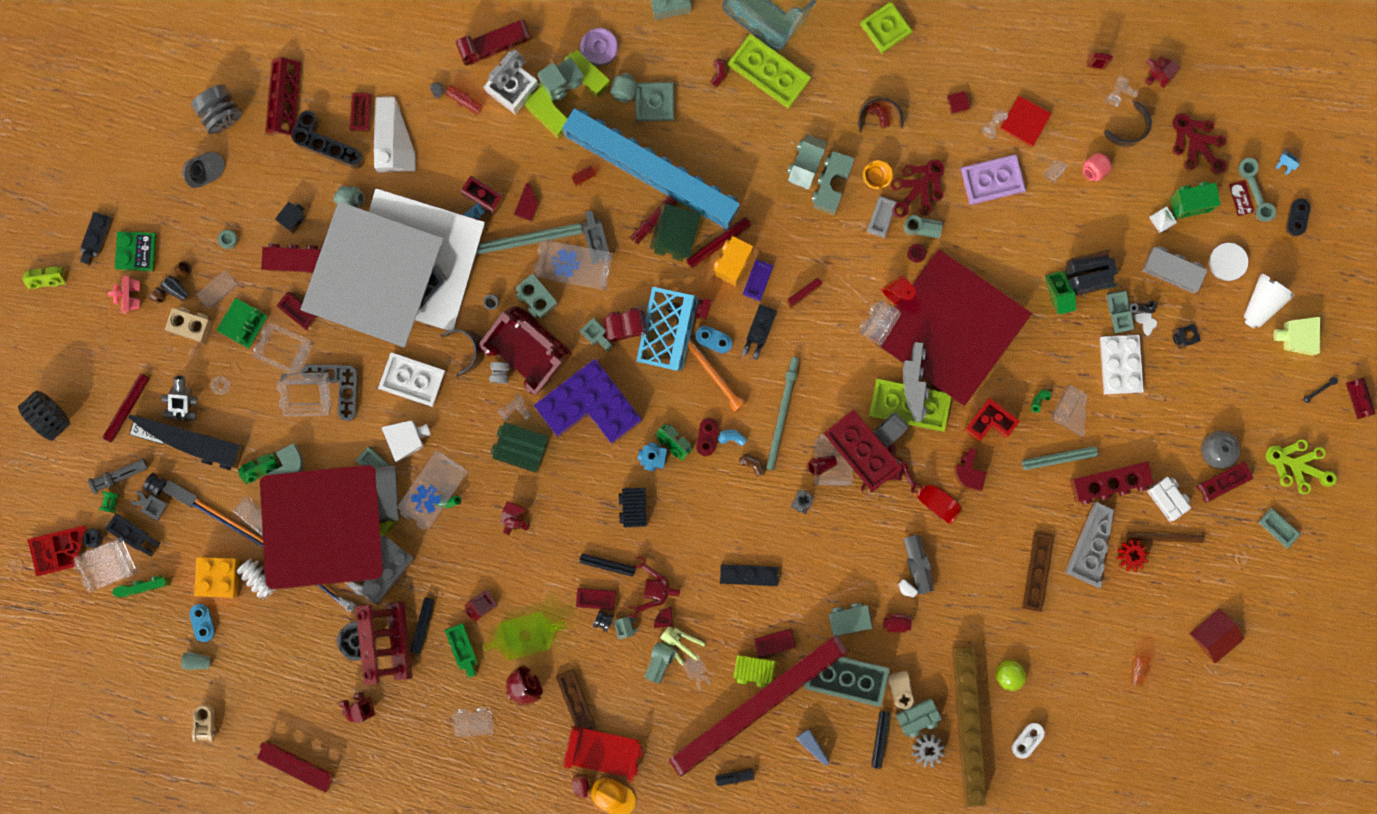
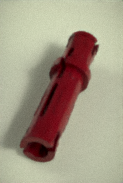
M667 196L660 206L645 221H642L640 223L641 226L629 236L632 241L635 240L634 243L636 245H639L648 233L651 234L653 228L677 205L674 200L671 201L672 198L670 196Z

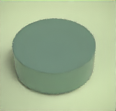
M223 230L218 236V243L224 249H233L238 243V236L232 230Z

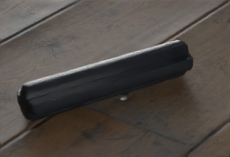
M581 554L579 559L581 564L631 577L634 576L636 571L634 566L587 554Z
M425 597L423 600L411 647L412 653L421 654L435 602L432 598Z
M887 711L879 712L871 764L872 768L881 769L883 765L890 713Z

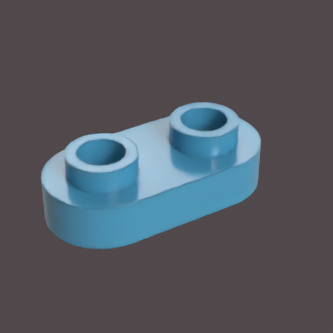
M702 326L696 332L697 342L713 351L724 354L729 352L732 347V340L728 335L711 327ZM707 332L709 337L707 339L702 338V333ZM721 340L726 341V345L724 347L719 345V342Z
M205 604L194 605L190 610L194 635L198 641L208 642L215 636L211 611ZM198 610L202 611L201 617H198L196 614ZM202 629H206L207 634L205 636H202L201 634Z

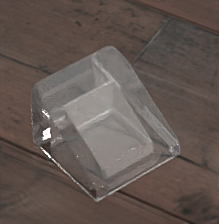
M1054 160L1043 172V175L1053 183L1068 167V164Z

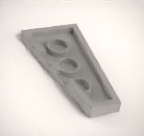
M1094 502L1064 572L1100 589L1113 509Z

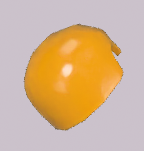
M881 160L868 163L863 170L864 182L873 189H882L888 186L893 178L891 166Z

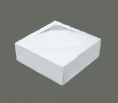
M1167 207L1149 217L1159 233L1177 223Z
M905 579L897 584L901 593L906 596L914 597L918 593V590Z

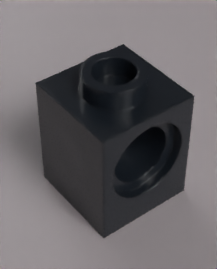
M288 201L275 220L294 234L307 215L303 212L305 209L295 202L293 205Z

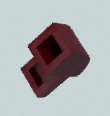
M968 448L966 452L963 451L960 462L963 463V466L955 465L954 474L960 485L967 489L981 492L987 472L972 468L977 450Z

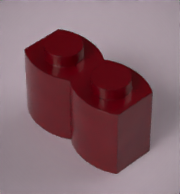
M629 308L623 314L612 312L609 313L608 317L604 318L608 341L615 342L647 334L644 311L638 310V308Z

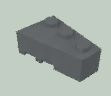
M384 535L381 537L383 574L379 579L366 580L361 591L362 595L377 607L414 562L412 556Z

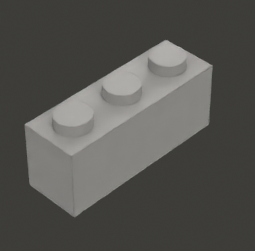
M1157 246V248L1153 247L1150 250L1141 271L1191 293L1199 291L1207 272L1203 265L1197 262L1190 263L1181 255L1167 253L1168 250Z

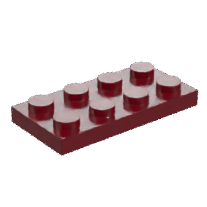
M854 408L823 432L872 492L903 469L901 464Z

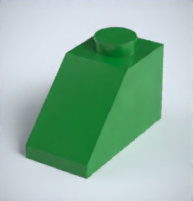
M1064 271L1045 275L1051 302L1057 314L1075 311V291L1070 286Z

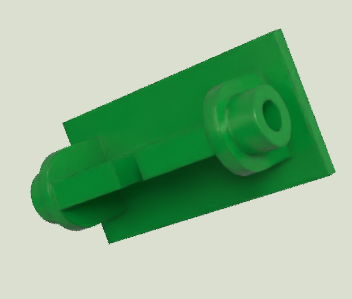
M665 423L658 429L655 436L662 445L671 450L674 457L683 461L692 452V445L683 436L677 441L675 438L679 433L670 424L667 425Z
M267 453L257 458L259 465H255L254 461L241 465V468L238 469L239 477L245 484L252 483L258 478L280 468V466L275 461L274 453Z

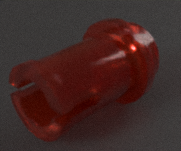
M590 165L578 173L574 172L571 179L575 186H581V183L595 177L596 174Z

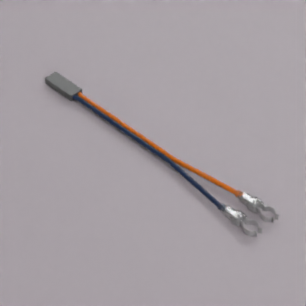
M168 480L162 491L191 508H198L263 547V538L199 501L198 496ZM356 582L344 583L347 587L354 590L356 594L363 596L361 593L363 584ZM317 585L334 598L333 600L339 605L343 606L345 610L352 613L355 612L356 615L354 610L357 604L355 602L335 595L323 585Z

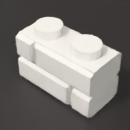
M1165 477L1149 488L1147 492L1169 522H1172L1191 509L1189 505L1191 501L1186 494H1181L1177 489L1179 485L1174 478Z

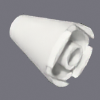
M1264 274L1260 275L1243 316L1246 319L1244 323L1253 329L1256 326L1260 328L1294 296L1286 287L1276 281L1269 280L1270 277Z

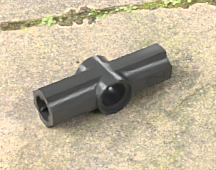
M799 489L791 507L806 514L815 497Z
M920 534L903 538L908 555L909 570L914 577L918 595L935 591L930 575V563L927 554L924 552Z

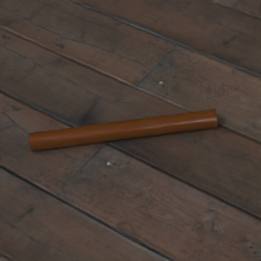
M1126 532L1125 535L1126 540L1204 543V536L1138 532Z

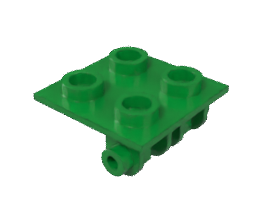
M235 298L216 331L249 349L268 316Z

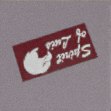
M1246 181L1229 184L1237 215L1242 216L1254 213Z

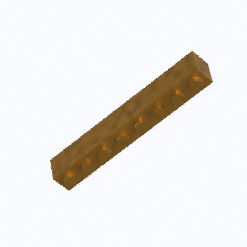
M974 647L952 648L964 805L966 807L986 806Z

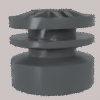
M217 85L205 90L191 103L197 116L202 118L201 122L206 126L205 129L209 134L219 133L227 129L242 116V112L237 108L236 102L231 101L232 96L225 85Z

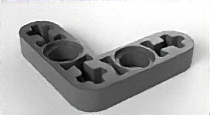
M306 365L302 369L301 375L307 382L339 383L338 416L347 422L352 421L356 417L358 372L355 368L345 365ZM319 368H322L320 373L321 379H319L320 376L312 375L311 379L306 375V372H309L310 369L314 372H320ZM333 369L335 376L332 379H326V370ZM348 370L354 373L350 377V383H354V386L343 385V382L347 383L348 379L344 376V373H347ZM347 388L353 391V396L350 399L343 397V391ZM343 401L348 403L353 402V405L349 404L348 409L352 411V414H349L348 418H346V416L342 414L343 411H346V404L342 405Z

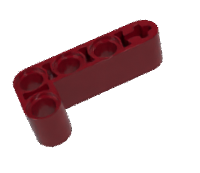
M519 20L474 39L471 36L462 37L455 44L464 65L467 66L524 44L532 39V35L526 20Z

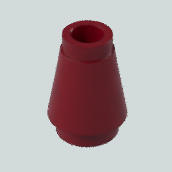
M834 455L812 458L811 461H808V470L811 475L820 476L837 466V459Z

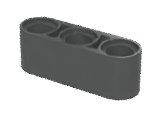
M894 412L873 432L888 448L908 429L909 425Z
M376 466L379 522L399 521L396 466Z

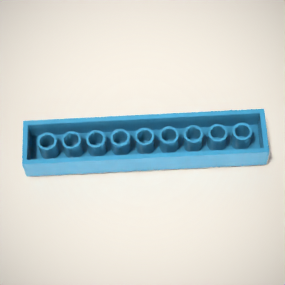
M573 109L563 126L565 137L726 230L729 229L739 212L740 204L737 198L729 194L725 196L721 193V189L714 185H711V187L704 183L705 180L695 175V177H692L685 168L673 166L671 164L672 161L663 156L660 158L655 155V151L652 149L640 147L638 145L639 142L630 137L627 139L622 136V132L619 130L607 128L606 123L597 118L596 120L590 118V114L586 111Z

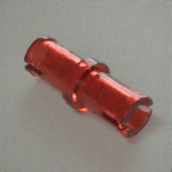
M450 85L445 92V95L458 102L460 107L464 106L475 113V115H478L483 107L482 104L469 97L468 93L464 94L453 85Z

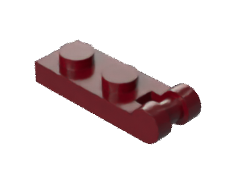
M1244 461L1198 484L1196 488L1198 491H1201L1204 503H1207L1254 478ZM1212 485L1215 492L1210 493L1207 487Z

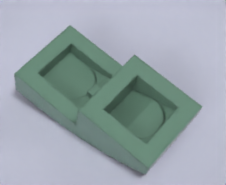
M1126 290L1107 293V303L1114 333L1133 330L1132 313L1129 310Z

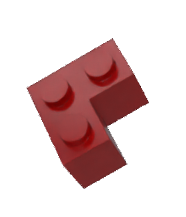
M988 398L963 431L978 442L984 438L990 428L1004 438H1007L1020 421Z

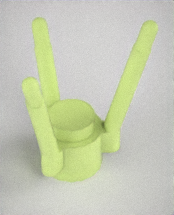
M669 626L660 638L664 641L663 644L669 647H674L676 644L693 659L698 660V657L679 642L681 637L678 635L702 646H705V643L680 631L676 627L673 629ZM676 652L675 658L681 665H684L683 660Z

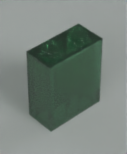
M662 204L649 249L654 250L656 255H672L673 260L683 262V259H689L701 214Z
M504 422L503 426L500 425L497 431L498 442L497 444L494 443L491 449L492 459L538 474L549 437Z

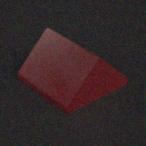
M1220 609L1216 610L1189 633L1214 664L1244 640L1237 624Z

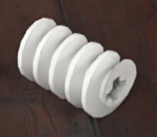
M251 558L236 573L238 575L243 574L241 579L243 581L248 580V587L254 585L252 591H259L257 597H264L262 599L264 600L275 590L269 589L265 584V573H261L264 566L257 568L256 566L259 561L252 562L253 558Z

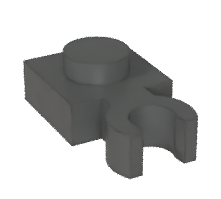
M137 491L136 493L141 496V500L139 502L131 500V503L136 506H143L141 512L159 521L169 504L153 495H150L147 499L145 493Z

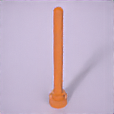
M690 339L689 350L730 399V407L734 412L738 411L747 402L743 397L735 395Z

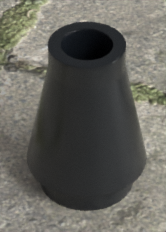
M169 275L161 284L164 292L180 299L182 302L190 295L176 276Z

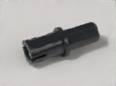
M752 768L735 771L734 769L733 772L715 775L717 786L734 783L737 785L739 782L754 780Z

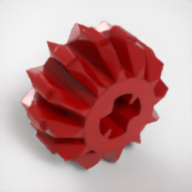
M1130 539L1128 540V545L1122 542L1121 546L1123 549H1117L1121 556H1116V560L1122 559L1119 566L1123 567L1126 565L1125 571H1130L1132 568L1133 572H1137L1138 567L1140 569L1145 568L1143 563H1149V560L1144 558V556H1148L1150 553L1143 552L1147 546L1142 545L1139 547V540H1136L1134 543ZM1134 551L1136 559L1131 560L1132 557L1129 556V553Z

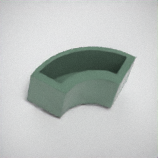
M808 134L804 140L800 139L797 150H799L797 159L794 164H790L787 174H790L788 182L809 189L828 142Z

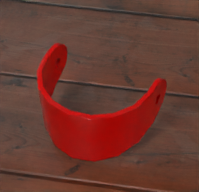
M900 275L881 288L885 297L895 306L898 305L902 298L911 300L916 295L914 286L903 275Z
M932 484L924 485L916 495V498L950 525L953 524L963 510L961 505L952 496Z

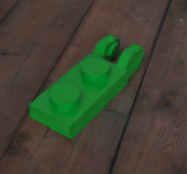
M162 575L151 577L149 582L144 583L143 580L132 582L130 587L128 585L116 586L112 594L117 598H124L170 586L169 578H162Z

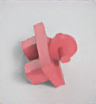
M123 276L122 292L119 291V285H114L113 291L108 292V297H113V304H119V297H122L121 313H128L129 310L139 309V298H129V291L139 292L140 281L129 279V276Z

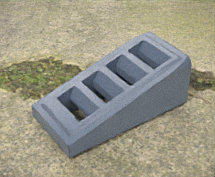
M807 729L795 736L822 764H829L827 757L810 730Z

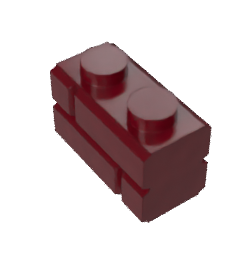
M473 176L468 178L461 189L463 196L494 215L505 200L502 194L494 191V189Z

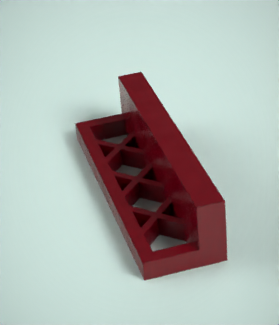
M284 57L272 60L265 134L292 136L296 124L301 62ZM287 64L295 66L294 74L291 76L287 71ZM288 82L293 87L290 94L285 89V85ZM287 100L291 105V110L288 113L284 109V102ZM285 118L289 123V131L282 129V121Z
M269 741L261 743V750L256 759L327 793L336 774Z

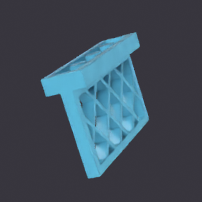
M652 287L645 323L647 334L654 329L659 337L650 343L647 334L642 335L637 362L683 372L699 299L698 296ZM657 292L663 293L667 299L660 305L655 300ZM678 296L684 297L683 305L676 309L672 300ZM669 303L674 311L665 316L661 307ZM658 310L663 319L654 324L651 316L652 313ZM676 314L679 318V323L672 328L667 319ZM665 321L670 330L661 335L657 326ZM672 332L675 341L668 347L663 338ZM661 340L666 349L657 354L652 345ZM650 347L655 356L649 360L642 359L644 350ZM667 351L671 356L669 365L663 364L659 357Z

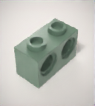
M531 274L515 288L518 292L516 296L522 303L527 302L530 306L528 310L534 318L538 316L542 319L558 306L556 300L534 274ZM528 286L534 287V292L531 295L524 293L525 288ZM543 300L547 303L546 307L542 310L536 307L539 301Z

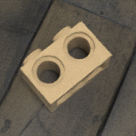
M179 307L178 310L172 308L165 330L206 343L212 321L207 319L208 316L197 313L196 316L189 314L190 310ZM184 317V323L177 326V319ZM201 322L202 329L196 332L194 327L197 323Z

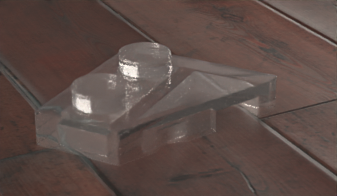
M1068 385L1050 419L1084 437L1087 394Z

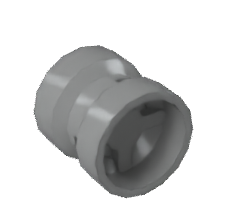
M490 363L492 375H490L489 382L508 384L509 377L507 376V371H509L510 364Z

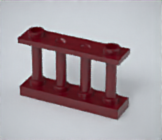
M404 601L387 603L386 609L372 611L371 605L357 606L356 618L364 685L380 683L379 677L394 675V681L413 679ZM387 617L389 629L374 630L373 618ZM389 636L391 648L376 650L375 638ZM392 656V668L378 669V657Z

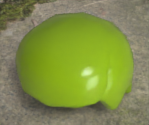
M1003 661L996 668L995 678L1005 690H1019L1027 680L1025 669L1016 661Z

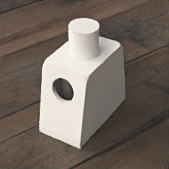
M414 421L382 427L394 460L397 463L422 449L424 444L421 438L431 435L427 424L417 428Z

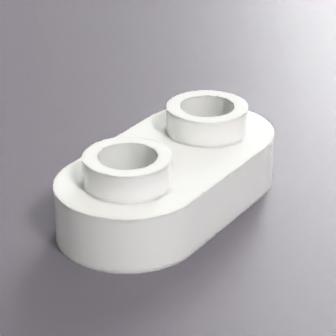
M1030 723L1023 729L1012 744V752L1015 756L1027 758L1044 737L1042 726ZM1032 729H1035L1037 732L1035 736L1030 735ZM1021 744L1025 747L1022 752L1018 750V746Z

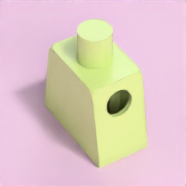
M1320 317L1292 320L1284 323V330H1274V341H1284V350L1311 356L1320 354Z

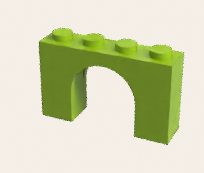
M578 50L574 53L570 52L564 61L570 57L573 59L584 76L582 85L598 98L610 86V80ZM540 83L539 89L527 96L524 105L531 114L559 139L564 134L563 126L568 118L554 106L551 97Z

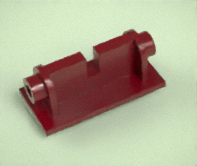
M1365 378L1346 382L1356 418L1361 419L1375 415L1376 412Z

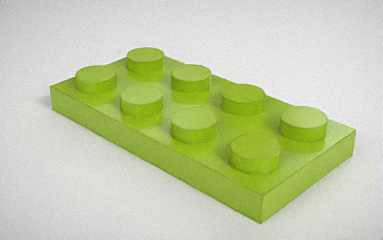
M749 34L728 63L729 67L788 109L811 80L809 75L751 34Z
M876 379L869 417L886 420L891 414L896 412L908 425L945 432L951 397L944 392L929 389L928 398L924 399L923 404L926 407V416L922 418L921 422H915L906 401L903 384Z

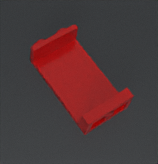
M571 726L563 768L571 769L572 766L628 777V781L632 782L633 776L637 777L639 765H636L637 758L642 756L643 746H640L639 739Z

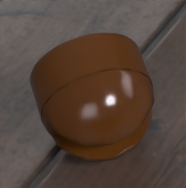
M181 261L176 265L175 272L178 277L185 278L192 272V267L189 263Z
M157 286L149 299L155 303H162L166 298V294Z

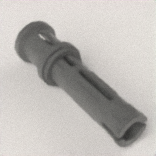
M142 458L111 473L106 471L97 478H90L88 483L92 492L96 495L102 489L114 487L116 482L147 470L148 465L145 459Z

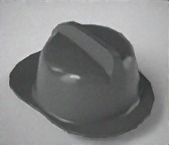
M215 152L204 153L188 159L183 165L181 174L184 176L187 185L192 188H199L215 181L222 175L225 167L224 160Z

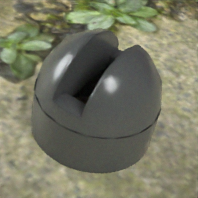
M441 82L429 85L436 99L445 93V88H441L444 86Z
M491 294L484 298L483 304L487 309L494 310L499 306L500 300L496 295ZM491 298L496 303V305H494L489 299Z

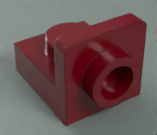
M705 298L702 300L698 299L694 318L707 319L711 300Z
M486 589L470 600L464 607L467 616L476 622L498 604Z

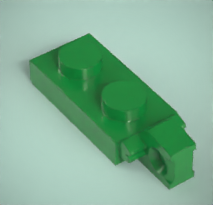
M464 623L445 629L457 666L460 667V670L465 669L468 678L476 676L477 674L474 669V665H477L476 656Z

